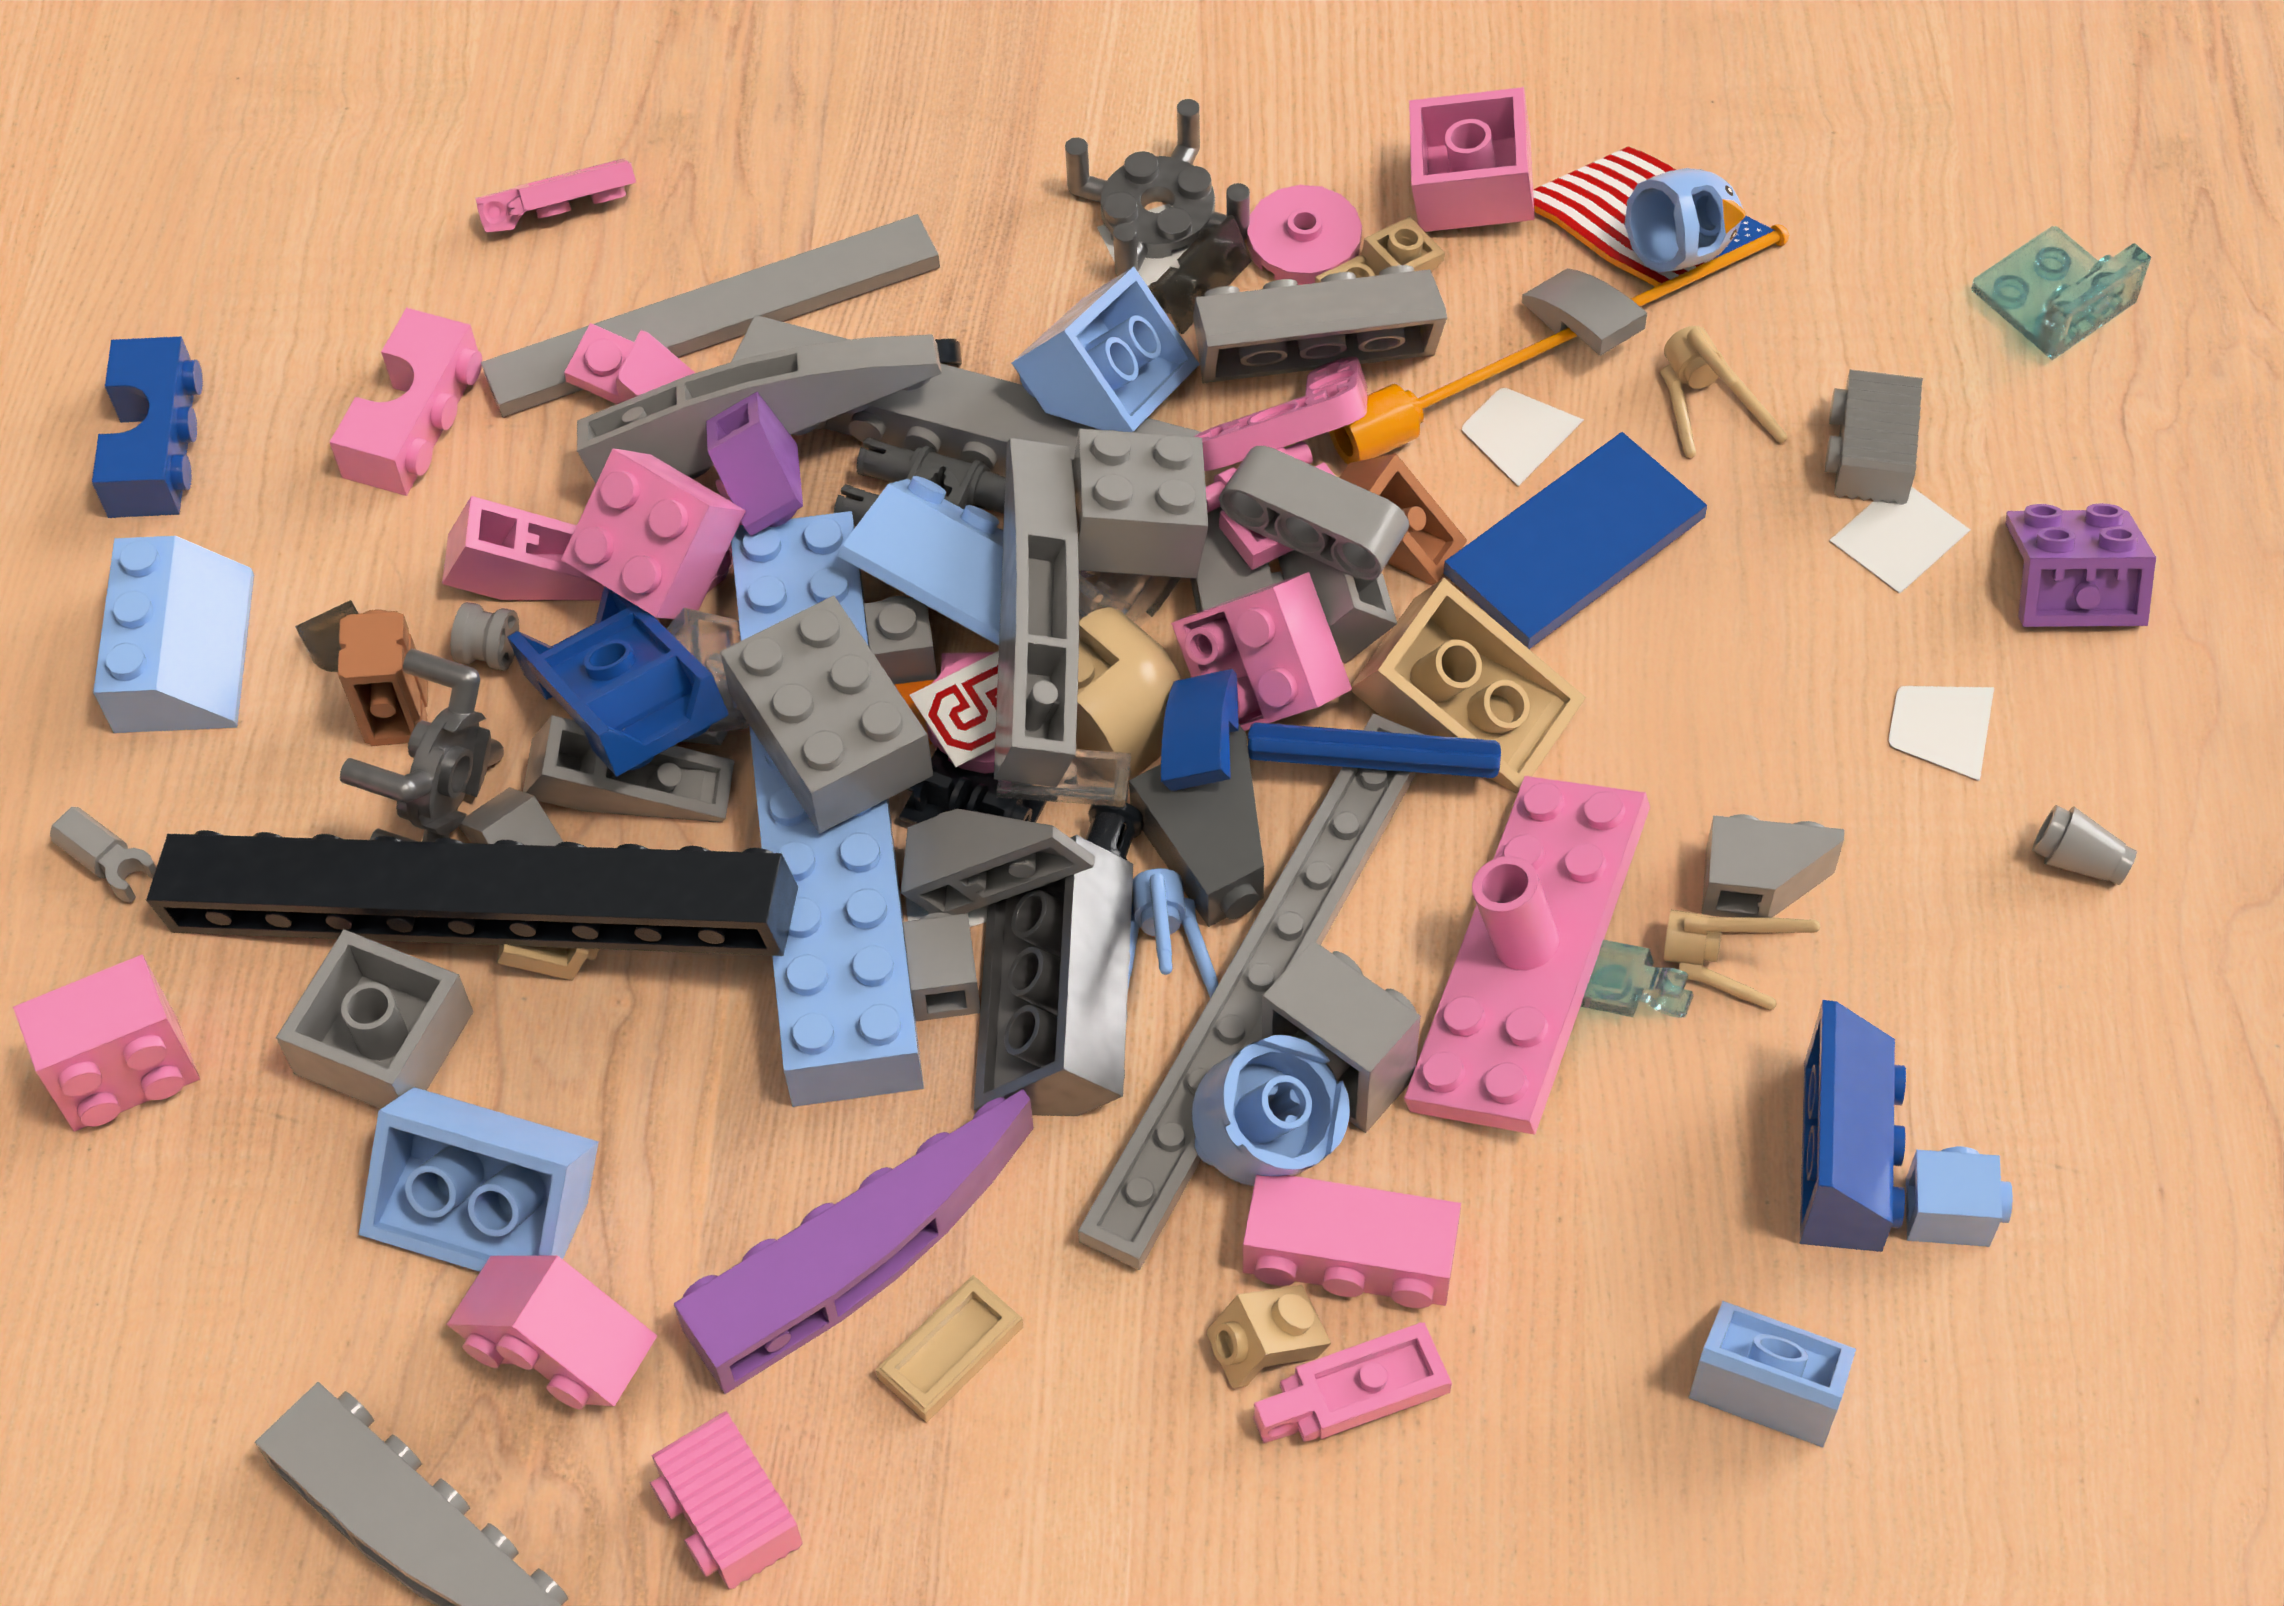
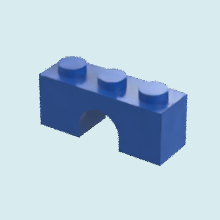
M182 336L111 340L105 381L106 391L121 423H141L126 432L98 434L92 484L108 518L180 515L182 490H189L192 482L191 464L187 456L188 442H195L197 438V419L192 406L194 395H200L203 388L200 363L198 360H191Z

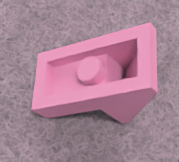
M592 323L589 324L564 372L566 382L616 404L695 373L652 335L643 330L639 332L635 342H632Z

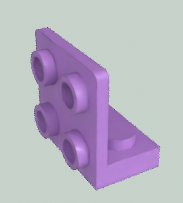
M2097 503L2089 505L2086 510H2061L2049 504H2033L2027 506L2025 511L2007 512L2006 526L2024 559L2018 614L2023 627L2148 626L2156 556L2129 511L2113 504Z

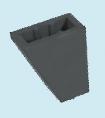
M1240 725L1239 731L1229 733L1231 779L1170 791L1161 782V764L1129 780L1130 805L1137 808L1143 815L1144 826L1142 831L1168 869L1181 875L1185 894L1189 899L1194 900L1196 910L1208 927L1225 918L1237 919L1244 916L1257 905L1259 900L1264 898V862L1247 738Z

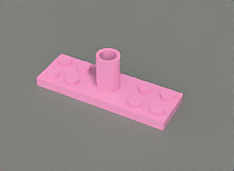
M1524 776L1494 859L1483 865L1473 879L1472 893L1476 901V907L1404 1097L1410 1112L1533 1135L1536 1134L1650 810L1646 792Z

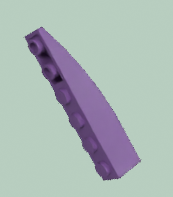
M1024 1089L1007 1099L1000 1097L989 1101L975 1113L973 1120L950 1134L942 1132L932 1136L919 1147L916 1155L893 1169L886 1167L875 1171L861 1183L856 1192L836 1204L826 1203L818 1206L805 1216L801 1225L778 1240L767 1239L756 1244L744 1255L742 1262L719 1276L709 1275L703 1277L685 1291L683 1298L674 1303L681 1328L724 1394L846 1319L897 1280L948 1233L994 1182L1034 1129L1031 1100Z

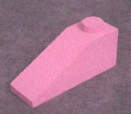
M471 496L448 534L442 581L444 585L499 600H601L604 589L602 584L561 560L577 525Z

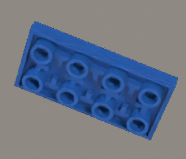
M1621 432L1444 562L1443 574L1524 646L1531 649L1703 520L1706 515L1707 504L1625 433Z

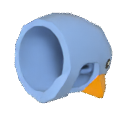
M1684 168L1656 175L1637 184L1627 201L1625 228L1633 251L1647 268L1657 272L1678 271L1710 261L1718 256L1737 235L1746 212L1734 189L1722 177L1701 169Z

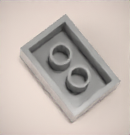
M835 596L825 599L720 651L729 694L819 834L933 776L928 734Z

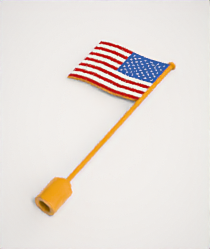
M1629 146L1533 189L1534 212L1558 224L1607 262L1655 286L1630 298L1640 307L1770 245L1776 244L1782 247L1789 239V232L1783 225L1775 224L1770 228L1745 215L1737 235L1712 260L1678 271L1657 272L1647 268L1633 251L1625 228L1627 201L1638 183L1675 169L1655 157ZM1566 328L1419 398L1409 390L1404 391L1397 384L1386 386L1367 395V413L1364 417L1349 425L1329 431L1332 443L1347 465L1352 462L1379 457L1419 437L1420 423L1424 420L1422 409L1577 337V335L1570 328Z

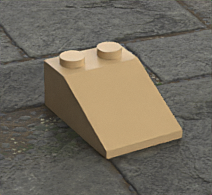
M1445 578L1412 600L1397 621V625L1391 629L1351 685V692L1381 717L1424 735L1496 740L1501 746L1500 770L1498 776L1489 779L1515 793L1519 792L1524 776H1533L1586 699L1582 693Z

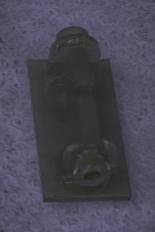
M1229 215L1220 225H1214L1212 228H1203L1198 233L1197 239L1177 259L1180 267H1169L1156 282L1150 283L1148 288L1164 312L1171 314L1178 332L1184 334L1194 323L1195 297H1203L1205 292L1213 288L1229 286L1252 261L1234 216Z

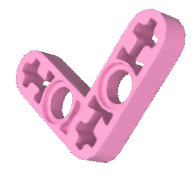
M1342 358L1311 371L1307 375L1306 393L1303 397L1229 421L1195 435L1194 437L1202 438L1204 471L1219 469L1243 461L1250 449L1255 446L1279 449L1344 427L1364 417L1367 413L1368 386L1358 358Z

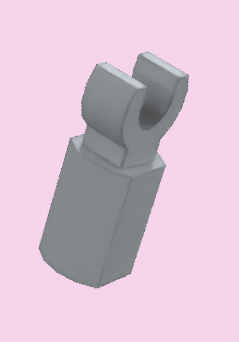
M71 807L52 824L50 831L51 841L96 876L106 878L114 894L122 901L131 903L136 898L130 885L125 881L129 874L142 871L153 879L156 866L147 852L137 848L128 849L127 844L81 808Z

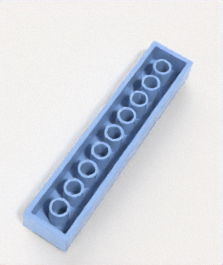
M852 511L793 518L778 527L768 526L753 536L749 535L743 525L738 526L731 541L741 641L825 599L835 596L869 646L861 569L837 556L842 544L855 528ZM750 727L761 848L774 853H782L798 885L784 956H772L783 1069L792 1107L924 1089L916 1019L910 988L889 798L819 834Z

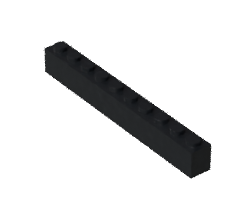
M201 830L195 834H167L146 901L172 933L338 939L344 929L367 939L379 941L483 945L507 944L510 946L784 956L798 885L782 853H774L763 848H748L743 852L710 851L699 846H685L680 850L648 849L637 844H623L617 848L586 847L575 842H561L556 846L524 845L513 840H499L494 844L463 843L451 838H438L433 842L402 841L390 836H378L373 840L342 839L329 834H318L313 838H290L269 832H259L254 836H228L214 831Z

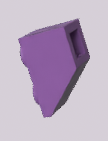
M755 392L706 421L708 454L732 503L746 510L741 522L749 535L753 536L768 526L778 527L790 520L796 511L803 507L798 444L760 394Z

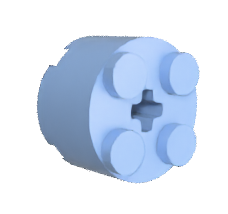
M1273 1035L1245 1046L1214 1065L1198 1085L1192 1107V1121L1196 1136L1195 1149L1198 1156L1203 1162L1214 1166L1228 1178L1250 1186H1254L1256 1175L1295 1176L1313 1167L1341 1143L1347 1130L1350 1108L1349 1097L1343 1080L1337 1082L1326 1064L1330 1062L1327 1056L1315 1045L1303 1039L1287 1035Z

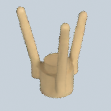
M1689 326L1683 328L1668 339L1664 346V354L1670 364L1664 367L1660 374L1669 388L1685 457L1693 458L1696 455L1682 385L1687 384L1692 388L1700 389L1711 385L1719 377L1777 442L1783 443L1787 440L1786 433L1731 370L1703 327Z
M1671 909L1665 941L1664 961L1680 963L1678 978L1703 982L1744 1001L1751 1002L1767 1010H1773L1777 1004L1773 997L1703 967L1704 960L1717 962L1722 932L1816 933L1820 930V923L1817 920L1794 918L1710 917V915Z

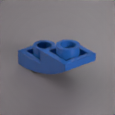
M1233 669L1173 682L1166 705L1161 747V782L1170 791L1231 779L1229 733L1239 731L1237 673Z

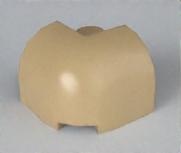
M1112 607L1095 610L1079 620L1076 743L1077 752L1121 790L1129 783V780L1138 776L1161 757L1166 705L1173 682L1181 680V677L1172 660L1159 643L1123 612Z

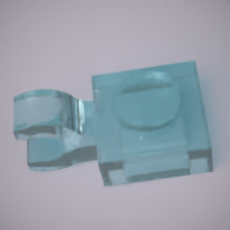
M1608 940L1602 941L1599 949L1600 952L1580 1007L1633 1017L1639 1001H1642L1665 1015L1679 1018L1686 1017L1694 996L1693 991L1684 989L1688 979L1686 972L1669 967H1652L1654 962L1649 948Z

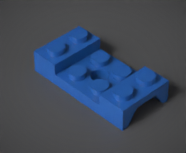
M605 586L595 623L563 641L550 646L519 631L507 636L524 676L546 700L553 697L584 730L593 752L616 777L628 770L644 767L657 754L683 740L693 739L702 735L712 724L729 715L712 673L653 615Z

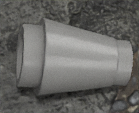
M2055 805L2046 817L2032 851L2045 857L2044 864L2105 881L2109 880L2117 885H2120L2128 875L2137 854V850L2126 846V843L2100 826L2075 806L2068 811L2058 805Z

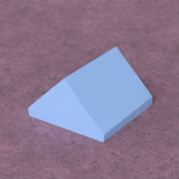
M1722 1301L1704 1345L1689 1399L1824 1447L1843 1396L1856 1348Z

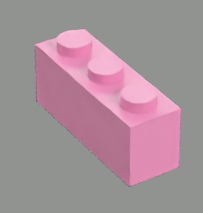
M1256 1175L1243 1242V1273L1254 1274L1260 1281L1277 1286L1291 1285L1295 1281L1321 1285L1326 1291L1343 1297H1356L1363 1294V1292L1388 1296L1394 1302L1410 1308H1426L1431 1304L1446 1306L1461 1203L1291 1175Z

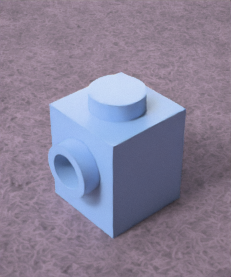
M1961 1146L1949 1147L1941 1151L1916 1150L1906 1177L1907 1241L1990 1247L2000 1222L2009 1223L2012 1212L2011 1182L2001 1181L2000 1155L1979 1154L1975 1149Z

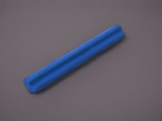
M1257 722L1251 724L1248 733L1249 758L1252 760L1485 778L1498 776L1500 770L1501 746L1496 740Z

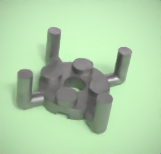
M1184 99L1177 104V145L1171 157L1155 156L1146 151L1134 152L1125 159L1124 165L1117 169L1108 180L1090 176L1088 144L1084 139L1078 137L1071 138L1065 144L1068 189L1073 195L1101 203L1103 224L1111 232V239L1114 241L1116 276L1121 275L1132 267H1135L1138 272L1145 258L1159 259L1172 256V250L1188 244L1190 250L1198 244L1200 245L1209 234L1235 242H1241L1247 238V230L1250 224L1249 188L1241 183L1230 185L1226 191L1227 215L1215 212V194L1210 173L1202 167L1192 165L1200 150V107L1195 100ZM1152 202H1165L1172 206L1160 213H1153L1144 208Z
M410 649L404 659V673L452 688L449 706L441 711L432 723L421 720L413 729L408 743L409 756L414 758L409 774L401 775L348 758L341 768L340 781L344 784L396 800L397 815L400 818L409 820L415 827L424 829L422 842H433L438 838H449L450 833L462 823L467 814L456 810L460 806L465 794L477 797L483 784L487 767L502 759L504 748L499 741L491 738L490 730L479 727V722L486 718L482 713L474 711L480 684V675L477 670L432 654ZM379 828L373 832L370 840H373L378 836H390L402 841H415Z

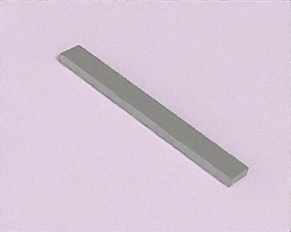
M916 214L597 322L594 325L632 342H635L639 332L643 330L652 335L676 357H680L746 334L755 315L782 322L940 268L939 254L919 215ZM588 326L481 362L484 375L502 417L584 390L566 382L564 372Z

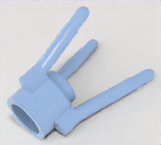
M1163 868L1150 869L1139 873L1133 878L1132 884L1133 902L1131 907L1128 989L1139 928L1142 927L1144 933L1155 936L1159 969L1162 974L1168 975L1172 972L1173 968L1170 934L1175 933L1180 928V924H1182L1203 983L1211 998L1218 986L1217 976L1196 920L1194 900L1184 897L1181 875L1173 870Z

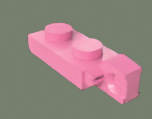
M622 158L526 183L475 199L485 232L514 230L520 217L526 211L536 209L538 218H545L570 211L569 200L591 195L593 204L624 197L626 196L624 186L636 183L631 163Z
M1421 1322L1296 1366L1294 1375L1280 1381V1388L1283 1393L1254 1403L1253 1420L1263 1443L1293 1435L1298 1431L1303 1442L1314 1440L1318 1437L1323 1439L1449 1394L1452 1382L1425 1323Z

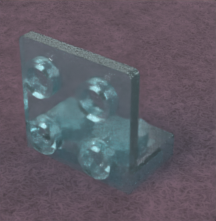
M2051 226L1975 277L1971 290L2053 360L2137 302L2151 256L2137 244L2133 243L2114 257L2105 255L2097 260L2059 227Z

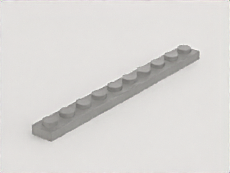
M1372 714L1364 728V731L1424 735L1376 714ZM1342 767L1079 1228L1080 1243L1138 1270L1141 1269L1201 1161L1195 1149L1196 1136L1192 1121L1193 1100L1198 1085L1214 1065L1245 1046L1262 1039L1263 994L1313 940L1320 945L1322 944L1417 772Z

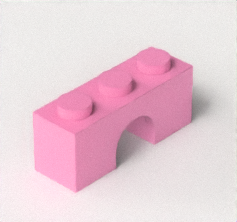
M410 308L405 309L381 351L393 388L405 391L406 393L388 402H374L355 397L329 442L342 478L405 496L408 495L418 475L422 476L428 470L433 448L443 430H448L452 426L456 418L458 402L467 386L473 385L477 381L482 368V355L477 349L470 324Z

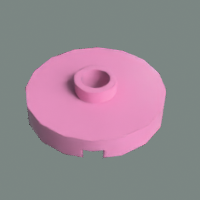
M1296 185L1278 189L1260 200L1250 214L1247 246L1253 262L1261 270L1263 266L1266 270L1274 273V279H1293L1298 282V285L1315 283L1316 276L1359 256L1362 224L1356 208L1341 194L1322 186Z

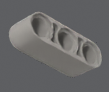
M1255 446L1250 449L1219 497L1220 506L1224 512L1241 526L1362 580H1373L1379 577L1409 529V520L1405 513L1388 499L1267 446Z

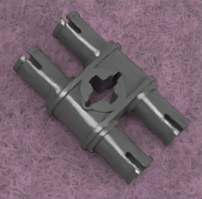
M869 437L863 442L864 447L869 448V450L861 447L857 459V473L859 475L889 482H897L904 479L911 480L913 476H919L941 486L946 491L944 499L962 509H965L966 505H971L1004 514L1006 477L990 472L989 466L985 465L983 461L975 460L970 463L935 453L934 448L930 446L918 447L913 451L889 445ZM845 484L841 488V494L846 495V497L838 495L834 513L852 511L854 526H857L879 495Z

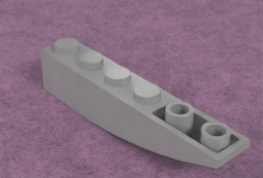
M932 334L867 337L804 345L740 359L685 376L577 420V452L595 483H597L613 448L651 454L688 477L695 479L714 466L707 450L706 421L753 393L758 392L790 435H803L814 430L825 420L845 412H861L873 405L877 399L900 390L911 391L918 389L928 383L932 377L942 374L937 343Z
M1009 438L1006 453L994 779L1057 787L1076 755L1079 660V564L1071 451L1068 446Z
M317 1382L255 1441L270 1467L359 1551L418 1596L435 1606H562L568 1600L566 1593L543 1570L538 1568L529 1576L513 1561L519 1554L518 1550L494 1525L488 1523L480 1531L464 1516L470 1509L469 1505L446 1481L440 1478L431 1486L419 1475L416 1470L422 1463L405 1443L393 1434L384 1442L368 1427L374 1422L373 1417L347 1391L336 1398L322 1384Z

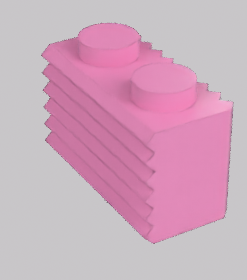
M727 1411L652 1455L660 1477L651 1481L650 1485L668 1517L673 1519L683 1513L694 1531V1534L684 1541L705 1577L718 1571L728 1589L736 1588L740 1582L749 1580L753 1574L761 1573L766 1566L773 1565L780 1558H785L790 1551L798 1550L803 1544L793 1516L788 1511Z

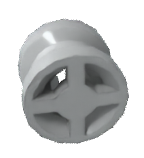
M463 603L457 611L451 632L450 646L453 660L467 665L475 660L485 661L491 669L507 670L515 656L507 636L519 631L517 612L501 608L491 613L484 611L479 604Z

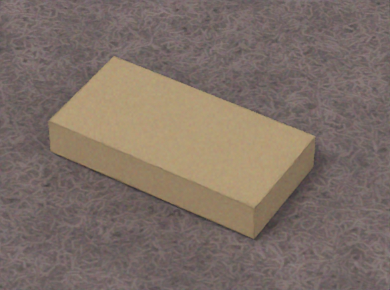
M972 1275L876 1368L877 1378L927 1423L1023 1328L1022 1317Z

